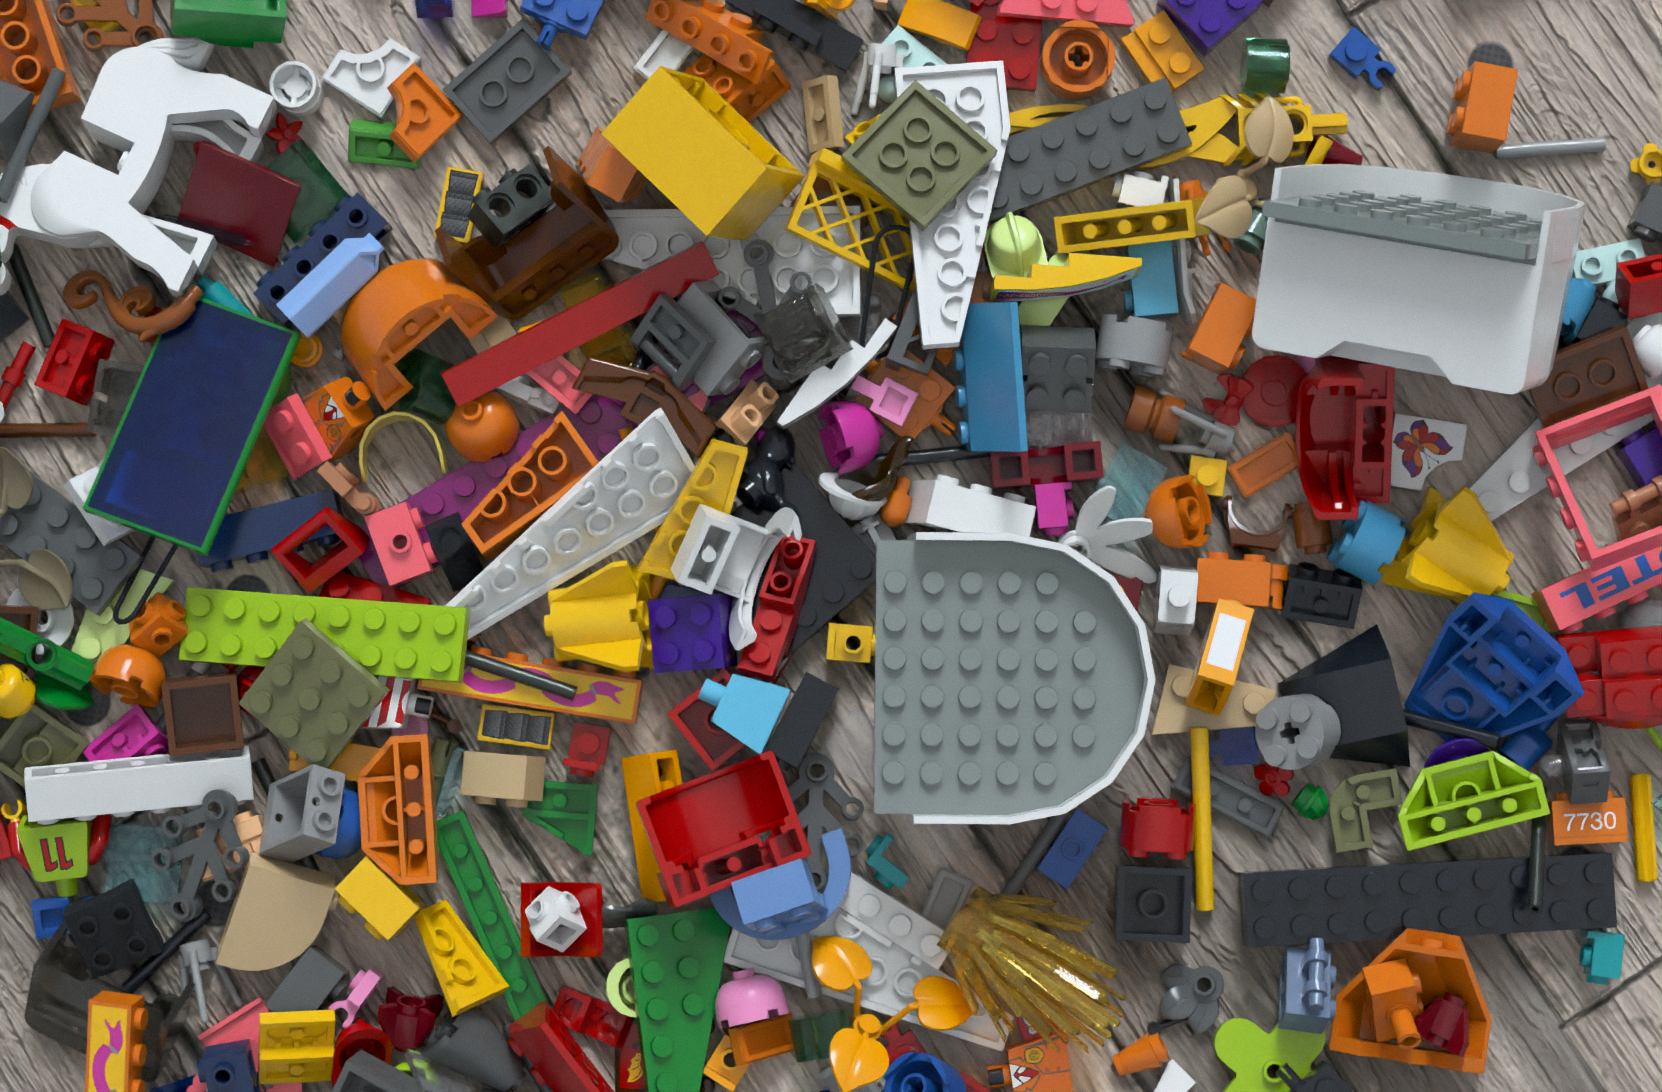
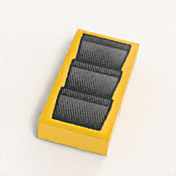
M447 166L435 230L441 226L461 244H466L472 239L474 224L467 216L474 205L472 199L482 189L483 173Z
M482 704L477 740L551 750L556 714Z

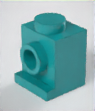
M1580 929V936L1587 938L1586 945H1581L1579 953V965L1584 967L1583 974H1587L1586 982L1608 985L1609 978L1620 979L1625 935Z

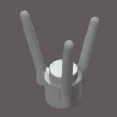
M1161 388L1157 390V394L1161 397L1170 394ZM1185 403L1184 410L1176 406L1170 408L1173 414L1201 427L1198 442L1204 444L1203 447L1161 443L1158 446L1160 450L1199 454L1209 458H1214L1216 452L1223 455L1228 452L1235 434L1234 427L1220 423L1215 418L1210 417L1188 403Z
M208 939L179 946L182 955L178 956L181 968V995L184 1012H189L190 1010L189 974H192L200 1020L203 1024L208 1022L200 972L211 969V961L235 1005L238 1008L243 1006V1002L224 966L216 964L217 947L210 948Z

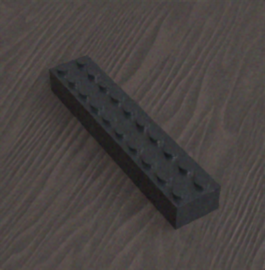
M1595 852L1545 855L1543 911L1538 914L1530 913L1527 910L1530 856L1238 872L1242 945L1245 947L1310 944V939L1315 937L1324 939V943L1392 940L1400 936L1407 928L1457 936L1617 927L1612 853Z

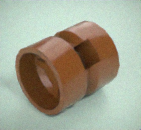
M1137 384L1124 420L1123 429L1137 434H1143L1150 430L1152 439L1172 444L1181 417L1173 414L1170 408L1176 406L1184 410L1186 400L1170 394H1166L1160 399L1157 398V393L1153 389Z

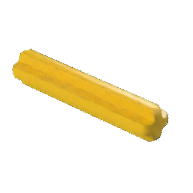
M1647 773L1632 774L1630 776L1636 879L1640 882H1653L1657 880L1658 872L1651 775Z

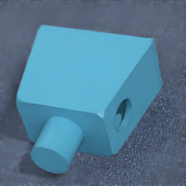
M732 674L727 687L707 678L701 688L698 699L717 707L711 719L713 723L755 752L762 754L791 690L771 683Z

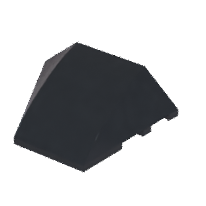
M1377 624L1278 683L1281 697L1312 694L1319 697V699L1329 704L1335 710L1340 721L1341 737L1329 758L1410 767L1408 730L1391 657ZM1296 728L1297 735H1300L1299 728Z

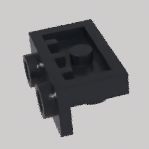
M1308 562L1288 565V581L1281 617L1354 629L1363 590L1361 579L1340 568H1336L1334 571L1320 569L1317 565Z

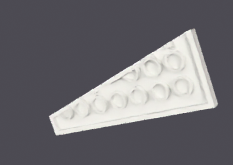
M661 407L649 415L445 605L471 609L468 639L663 523L693 472L695 465Z

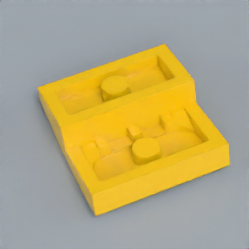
M334 1010L259 1013V1084L332 1081L331 1073L335 1034Z

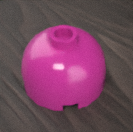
M838 400L826 403L820 407L818 420L825 418V429L819 430L823 451L832 468L840 467V470L837 472L839 475L867 466L875 458L879 449L880 438L883 437V426L880 419L874 417L871 411L863 404L852 400Z

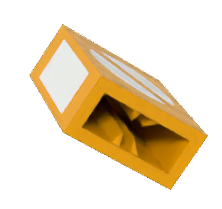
M1218 599L1204 632L1185 706L1220 716L1235 683L1254 609L1246 607L1237 600Z

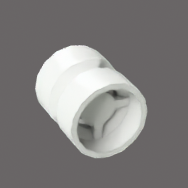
M288 61L279 65L271 75L269 81L270 92L277 103L290 115L297 117L309 116L321 106L324 98L323 86L312 69L306 64L298 61Z

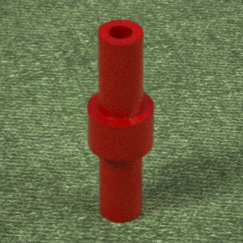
M24 341L11 366H6L0 378L4 380L0 387V402L3 404L4 413L16 388H21L27 376L24 372L36 347Z

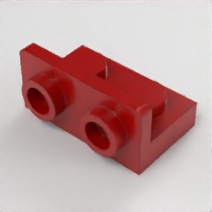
M62 318L34 385L87 406L96 390L105 364L110 357L115 343L114 339Z

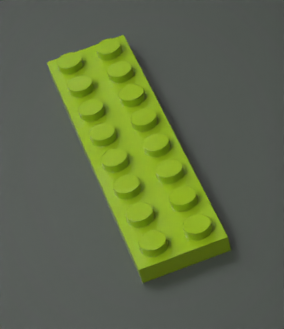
M187 587L185 601L186 616L183 620L188 627V634L181 639L179 660L266 667L300 621L307 619L373 676L463 683L471 610L469 608Z

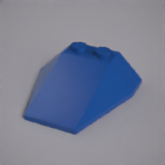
M1473 592L1448 615L1404 705L1412 712L1500 734L1501 738L1558 717L1583 696L1584 690L1565 648L1510 599ZM1436 733V734H1437L1438 736H1440L1445 742H1449V741H1451V740L1458 739V738H1454V737H1450V736H1447V735H1443V734Z

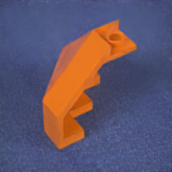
M1407 928L1368 966L1406 958L1410 971L1418 972L1422 987V993L1418 994L1421 997L1423 1008L1434 999L1435 995L1443 998L1445 992L1465 1000L1466 1003L1463 1008L1470 1011L1468 1015L1469 1045L1463 1057L1422 1038L1418 1046L1408 1050L1401 1049L1398 1046L1397 1038L1377 1042L1367 1012L1363 971L1337 994L1336 1012L1332 1024L1329 1050L1357 1056L1378 1057L1409 1064L1429 1065L1461 1072L1484 1074L1492 1018L1460 936Z

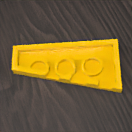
M711 439L638 564V571L676 580L670 569L699 503L730 515L748 454L747 447Z

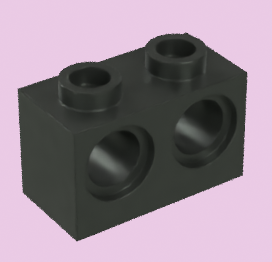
M529 164L520 171H517L515 168L510 170L499 180L498 183L500 185L493 190L486 187L472 199L474 205L467 217L495 250L546 214L554 203L549 187ZM517 191L525 192L529 199L521 197ZM490 210H497L503 217H496Z

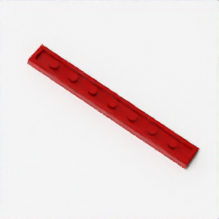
M700 241L440 374L457 407L649 311L660 294H669L674 298L686 292L693 282L708 281L718 276L719 273L704 242Z

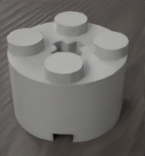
M1115 314L1102 315L1096 347V368L1107 371L1128 370L1131 368L1130 375L1151 378L1152 375L1164 376V371H1167L1173 326L1167 327V323L1128 316V319H1123V322L1116 321L1117 315Z
M1298 694L1276 698L1261 709L1256 716L1255 736L1259 750L1269 765L1285 770H1296L1317 766L1327 761L1335 746L1339 743L1341 727L1335 710L1329 704H1326L1319 697L1312 694ZM1296 728H1299L1300 735H1297Z

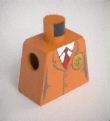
M346 376L324 385L301 398L332 455V458L327 460L329 462L351 453L362 439L365 429L375 420L374 413L366 403L371 398V390L365 383L361 381L353 383Z
M1063 1030L1006 1047L1008 1063L987 1066L990 1088L1011 1085L1012 1092H1073L1066 1038Z

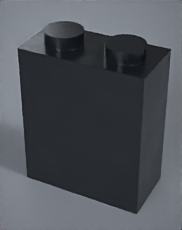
M808 672L804 675L764 750L766 752L773 751L779 767L786 771L789 770L791 765L799 768L839 693L838 688Z

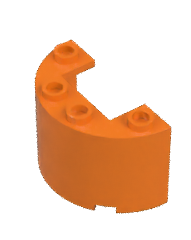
M412 259L386 267L376 273L355 293L345 312L341 329L344 355L349 365L362 382L369 387L371 393L385 411L413 388L411 383L394 364L451 317L470 340L498 317L478 294L446 268L445 263L440 261Z

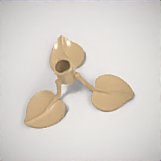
M1270 96L1264 97L1263 101L1248 117L1244 129V141L1247 149L1253 156L1261 157L1260 160L1246 169H1239L1237 176L1219 178L1204 198L1194 219L1196 224L1204 226L1222 237L1238 238L1248 230L1252 221L1253 213L1251 206L1263 208L1264 201L1254 199L1257 187L1255 182L1248 177L1249 174L1264 167L1268 163V159L1275 163L1285 161L1292 149L1294 133L1291 120L1286 110L1274 98Z

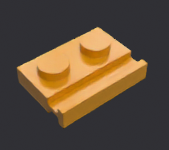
M1165 10L1120 39V43L1147 82L1152 83L1166 77L1171 92L1189 82L1205 69Z

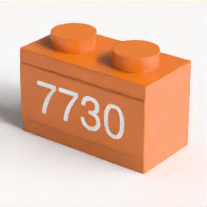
M1614 790L1608 791L1607 802L1570 805L1567 792L1555 793V800L1547 801L1550 814L1546 815L1547 845L1628 842L1625 797H1614Z

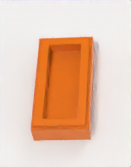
M1287 431L1226 468L1244 499L1298 468L1296 441L1290 431Z
M791 1013L728 1029L736 1066L799 1049Z

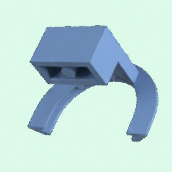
M842 828L821 835L829 863L828 882L823 895L816 889L809 863L800 858L733 881L731 886L711 893L710 898L719 915L737 931L763 940L790 939L817 928L838 908L850 883L851 857Z

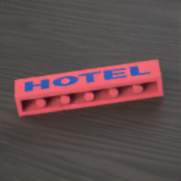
M1662 546L1592 572L1589 566L1531 593L1536 600L1538 609L1550 633L1562 630L1563 634H1570L1583 628L1582 620L1592 615L1595 616L1596 620H1600L1617 612L1614 605L1624 600H1627L1628 604L1632 605L1649 597L1648 589L1659 585L1662 590Z

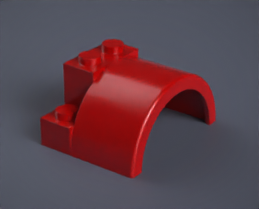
M767 751L643 798L635 803L660 869V873L656 875L669 909L679 907L729 887L733 881L812 855L773 751ZM772 830L771 836L763 842L759 836H755Z

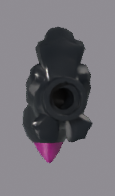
M779 426L766 430L759 428L754 434L758 448L757 457L747 468L744 466L736 495L745 506L751 509H755L761 504L763 508L769 511L772 510L773 514H775L780 509L788 507L794 510L797 515V507L786 500L782 494V477L780 473L782 466L790 470L792 469L791 463L796 462L794 437L788 429H782Z

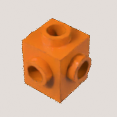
M157 592L145 602L136 618L129 622L130 642L160 658L174 645L181 643V639L188 634V627L183 620L186 616L185 608L177 600H170Z

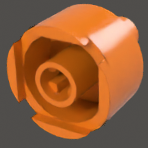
M1085 20L1066 22L1054 30L1044 44L1040 60L1043 80L1049 91L1068 100L1091 98L1100 93L1109 81L1115 64V48L1111 39L1096 24ZM1074 54L1080 55V60L1083 61L1081 67L1075 66L1074 62L1071 61Z

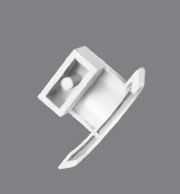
M699 503L670 569L676 581L680 584L710 595L715 589L734 596L729 621V637L735 650L743 649L753 643L757 637V633L752 625V607L761 574L771 553L785 535L790 537L792 534L796 540L800 541L802 531L799 518L791 508L784 507L772 516L765 527H761Z

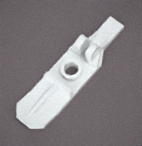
M1179 178L1168 180L1170 202L1180 201ZM1185 238L1171 240L1178 309L1181 317L1188 325L1197 322L1192 296V273L1196 272V268L1187 269V262L1191 260L1189 241H1185Z

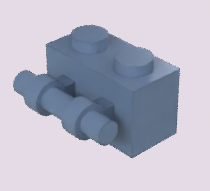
M1311 938L1309 948L1286 947L1279 962V1029L1322 1034L1327 1023L1334 1020L1336 1000L1330 999V993L1336 981V966L1331 965V951H1324V939Z

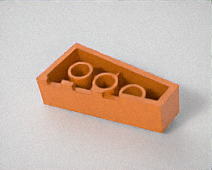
M562 410L554 418V422L544 434H540L531 444L532 447L522 459L508 470L506 477L499 485L487 494L461 524L481 554L488 561L509 547L599 463Z

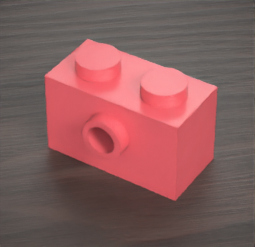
M405 501L364 517L389 586L395 588L435 572L432 564L438 562L431 542L424 543L420 529L425 528V525L417 507L412 509L410 504Z

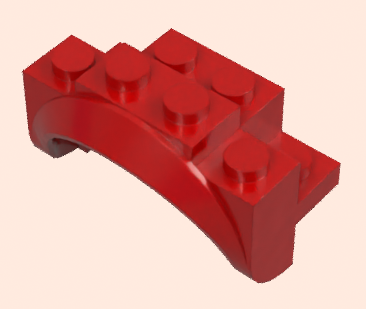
M1662 625L1556 635V641L1565 648L1584 690L1583 696L1564 711L1567 718L1585 717L1599 724L1624 729H1642L1662 725ZM1598 671L1599 674H1592L1586 672Z

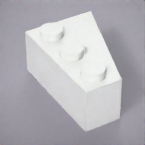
M938 475L937 480H912L909 496L912 497V504L907 520L904 522L906 524H921L936 528L935 531L1014 533L1030 537L1036 506L1024 504L1026 497L1012 493H1004L1003 498L991 495L992 488L978 484H971L970 489L958 486L959 479L944 475Z

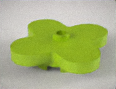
M1235 1017L1224 1021L1219 1025L1214 1034L1213 1046L1218 1058L1234 1071L1235 1076L1223 1092H1288L1290 1088L1279 1076L1276 1078L1268 1076V1067L1272 1064L1278 1065L1288 1078L1291 1079V1076L1281 1067L1287 1062L1301 1079L1304 1078L1311 1071V1064L1321 1053L1325 1045V1030L1322 1034L1279 1029L1277 1023L1269 1033H1266L1255 1023L1245 1018Z

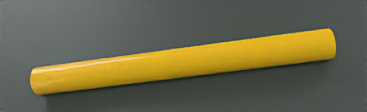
M1194 726L1190 727L1192 803L1196 804L1194 828L1196 910L1209 911L1214 910L1209 727Z

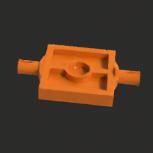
M907 350L905 358L924 365L922 360ZM886 357L878 363L873 360L864 369L869 374L867 380L880 387L887 377L919 394L903 426L871 411L875 417H878L881 422L900 437L908 435L915 440L922 430L933 425L949 438L952 432L945 428L942 423L953 431L958 427L941 414L945 401L953 393L955 387L932 368L928 376L901 367L898 372L885 367ZM858 393L854 398L856 402L863 404L868 409H870L874 401L861 393Z

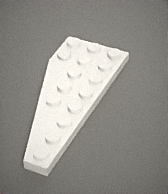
M1003 60L894 69L896 99L916 80L998 150L993 160L924 231L909 220L922 349L959 347L1011 129Z
M820 206L827 225L843 220L838 206ZM846 206L850 217L861 213L860 206ZM777 207L748 241L706 236L679 209L604 210L615 226L619 237L617 248L604 258L606 260L643 271L703 241L719 273L718 276L710 280H713L721 290L729 286L737 288L742 297L762 309L754 268L745 262L744 249L753 240H765L772 246L774 251L773 261L768 266L777 306L789 289L790 279L793 274L806 272L813 281L811 289L801 296L788 317H797L798 313L804 308L815 309L820 317L861 316V268L785 231L784 229L793 207ZM813 208L802 211L797 225L809 231L820 228ZM861 218L852 221L858 239L861 241ZM845 224L829 229L835 244L841 247L852 244ZM822 232L817 234L824 238ZM756 247L752 250L751 256L755 261H761L765 253L762 248ZM854 248L849 250L856 254ZM801 275L794 281L795 287L799 290H804L808 285L806 277ZM728 290L724 293L723 297L736 300V294L733 291ZM805 312L802 317H815L812 312Z

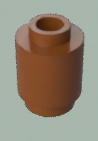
M1308 502L1294 504L1295 513L1292 514L1296 548H1304L1305 555L1327 552L1326 545L1333 544L1330 520H1317Z

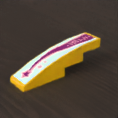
M1069 253L1064 266L1032 264L1027 277L995 275L990 286V301H1036L1065 298L1101 290L1135 278L1142 266V258Z

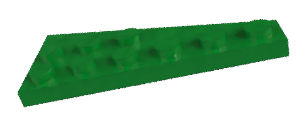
M715 908L626 919L624 924L645 1092H700L715 1011V1000L719 989L730 925L722 919Z

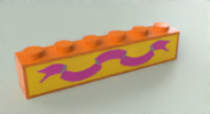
M471 646V652L577 686L574 699L570 700L466 665L464 667L463 683L419 680L417 687L420 690L637 724L644 681L636 680V672H623L615 669L614 676L600 674L601 667L579 663L578 670L564 668L565 661L557 662L556 659L543 657L542 664L528 662L529 655L507 652L505 659L493 657V649Z
M102 990L89 1000L85 1092H145V1081L141 1080L142 1066L147 1056V1047L143 1044V1031L146 1029L149 1017L148 1010L144 1008L145 996Z

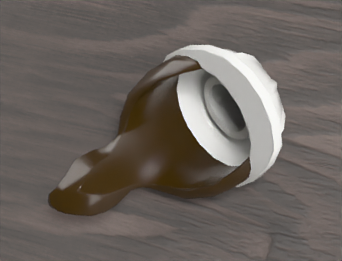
M907 435L898 439L892 445L885 459L880 462L869 463L865 467L842 475L833 472L822 473L818 482L821 487L829 492L830 502L834 510L850 520H863L876 514L880 507L886 504L887 496L894 487L895 474L899 471V467L907 460L909 446L914 441V438Z

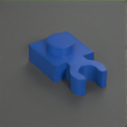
M1354 26L1329 54V57L1353 78L1356 79L1364 72L1367 75L1369 85L1378 91L1384 84L1377 79L1376 72L1382 70L1389 76L1396 72L1395 67L1390 62L1378 61L1375 58L1381 49Z
M55 896L31 901L36 939L71 934L63 918L65 906L70 904L69 897ZM85 896L81 898L79 901L86 900L94 896Z

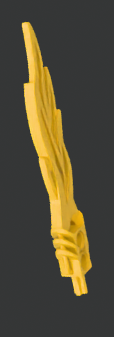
M1258 92L1254 93L1256 98H1251L1242 93L1236 94L1238 99H1233L1228 95H1218V98L1209 102L1180 110L1179 112L1186 129L1195 128L1188 133L1192 147L1132 170L1159 168L1186 157L1223 164L1222 167L1230 166L1237 160H1244L1240 165L1244 166L1254 159H1260L1261 157L1253 156L1247 149L1244 141V129L1252 111L1268 95ZM1298 96L1272 97L1280 104L1296 103L1294 106H1282L1289 118L1296 119L1301 124V132L1294 135L1292 146L1299 147V149L1291 150L1288 157L1302 156L1306 151V146L1311 145L1313 136L1347 134L1348 120L1346 112L1311 115V105H1303L1302 99ZM1056 104L1010 112L1011 129L1009 135L1023 132L1060 118L1042 117L1068 115L1089 106ZM1234 115L1237 145L1218 133Z

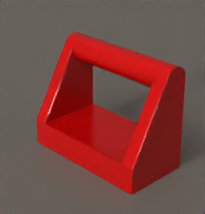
M325 507L272 547L271 550L274 556L310 594L362 555L370 537L359 526L331 508ZM327 524L343 540L314 563H310L292 552V550Z

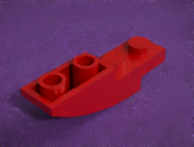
M785 535L777 544L759 593L760 604L752 624L757 637L753 643L743 649L737 666L740 674L774 682L782 657L788 654L799 620L814 561L816 540L801 537L800 541H798L793 535H790V537Z

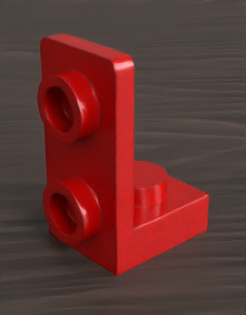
M574 722L568 758H563L562 765L570 766L569 774L594 778L595 771L604 772L611 728Z

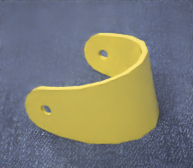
M393 411L377 417L365 429L359 444V466L363 483H368L367 450L372 438L386 425L398 421L416 422L428 429L434 437L439 452L442 472L447 473L446 451L442 439L425 420L411 413Z

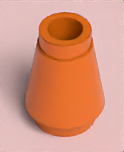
M1157 1032L1153 1035L1146 1033L1119 1051L1118 1054L1113 1055L1112 1059L1119 1075L1123 1076L1125 1074L1163 1067V1062L1170 1060L1163 1039Z

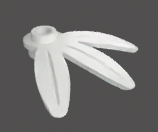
M1105 486L1097 490L1082 506L1076 521L1075 530L1063 534L1059 538L1058 543L1070 546L1087 559H1091L1098 565L1124 577H1137L1143 580L1142 582L1144 583L1156 582L1158 575L1147 563L1130 552L1108 546L1152 534V521L1147 518H1125L1111 521L1098 527L1113 505L1116 488Z

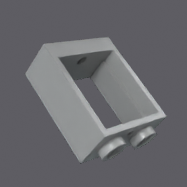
M312 764L269 785L259 854L292 863L335 845L346 774ZM313 798L316 799V806L312 803ZM276 815L280 816V822L276 821Z

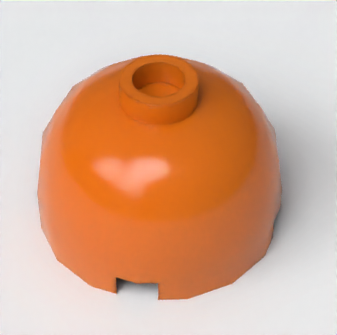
M494 390L457 407L453 400L446 411L444 422L448 440L458 454L471 462L482 463L493 461L491 457H495L501 452L503 455L507 453L517 440L520 428L519 419L514 407L505 396Z
M1193 475L1163 480L1151 491L1146 503L1144 518L1152 521L1153 536L1160 543L1170 548L1199 547L1209 537V534H1203L1205 525L1212 524L1210 500L1204 486L1194 483L1193 479L1196 477Z
M133 643L131 645L121 644L109 648L100 656L91 675L90 683L94 688L107 696L110 695L111 690L122 695L123 697H121L120 702L135 706L138 703L144 708H154L156 703L159 704L162 697L161 681L167 679L166 669L160 659L153 653Z

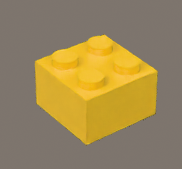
M365 856L335 888L340 894L337 898L338 902L351 914L355 912L360 913L367 920L364 927L378 940L382 937L387 940L398 937L414 920L415 916L428 906L407 885H399L369 856Z

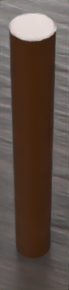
M96 422L0 424V438L96 437L97 435Z

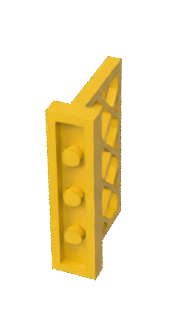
M823 147L811 156L807 166L809 171L784 230L869 272L870 261L866 259L861 245L874 241L876 235L881 231L874 213L886 210L892 213L896 225H903L908 228L910 227L909 223L904 225L902 219L908 222L909 219L841 161L840 155ZM816 176L829 182L833 196L818 201L812 187ZM839 187L842 188V189H844V190H846V191L840 192ZM849 194L860 197L865 212L850 217L843 197ZM809 197L811 204L805 205L807 198ZM835 200L843 220L827 225L820 205ZM871 203L878 207L872 208ZM813 208L820 228L813 231L797 225L802 211ZM867 216L875 236L859 241L852 221ZM845 224L852 244L845 247L835 244L829 229ZM892 230L885 233L879 241L878 246L884 260L875 263L874 275L904 289L906 279L898 275L893 261L908 256L911 262V241L906 232ZM822 232L824 238L817 234ZM899 232L906 252L891 257L884 237ZM854 248L856 254L849 250ZM886 264L887 269L881 267V265ZM914 271L908 291L910 293H913L916 287Z

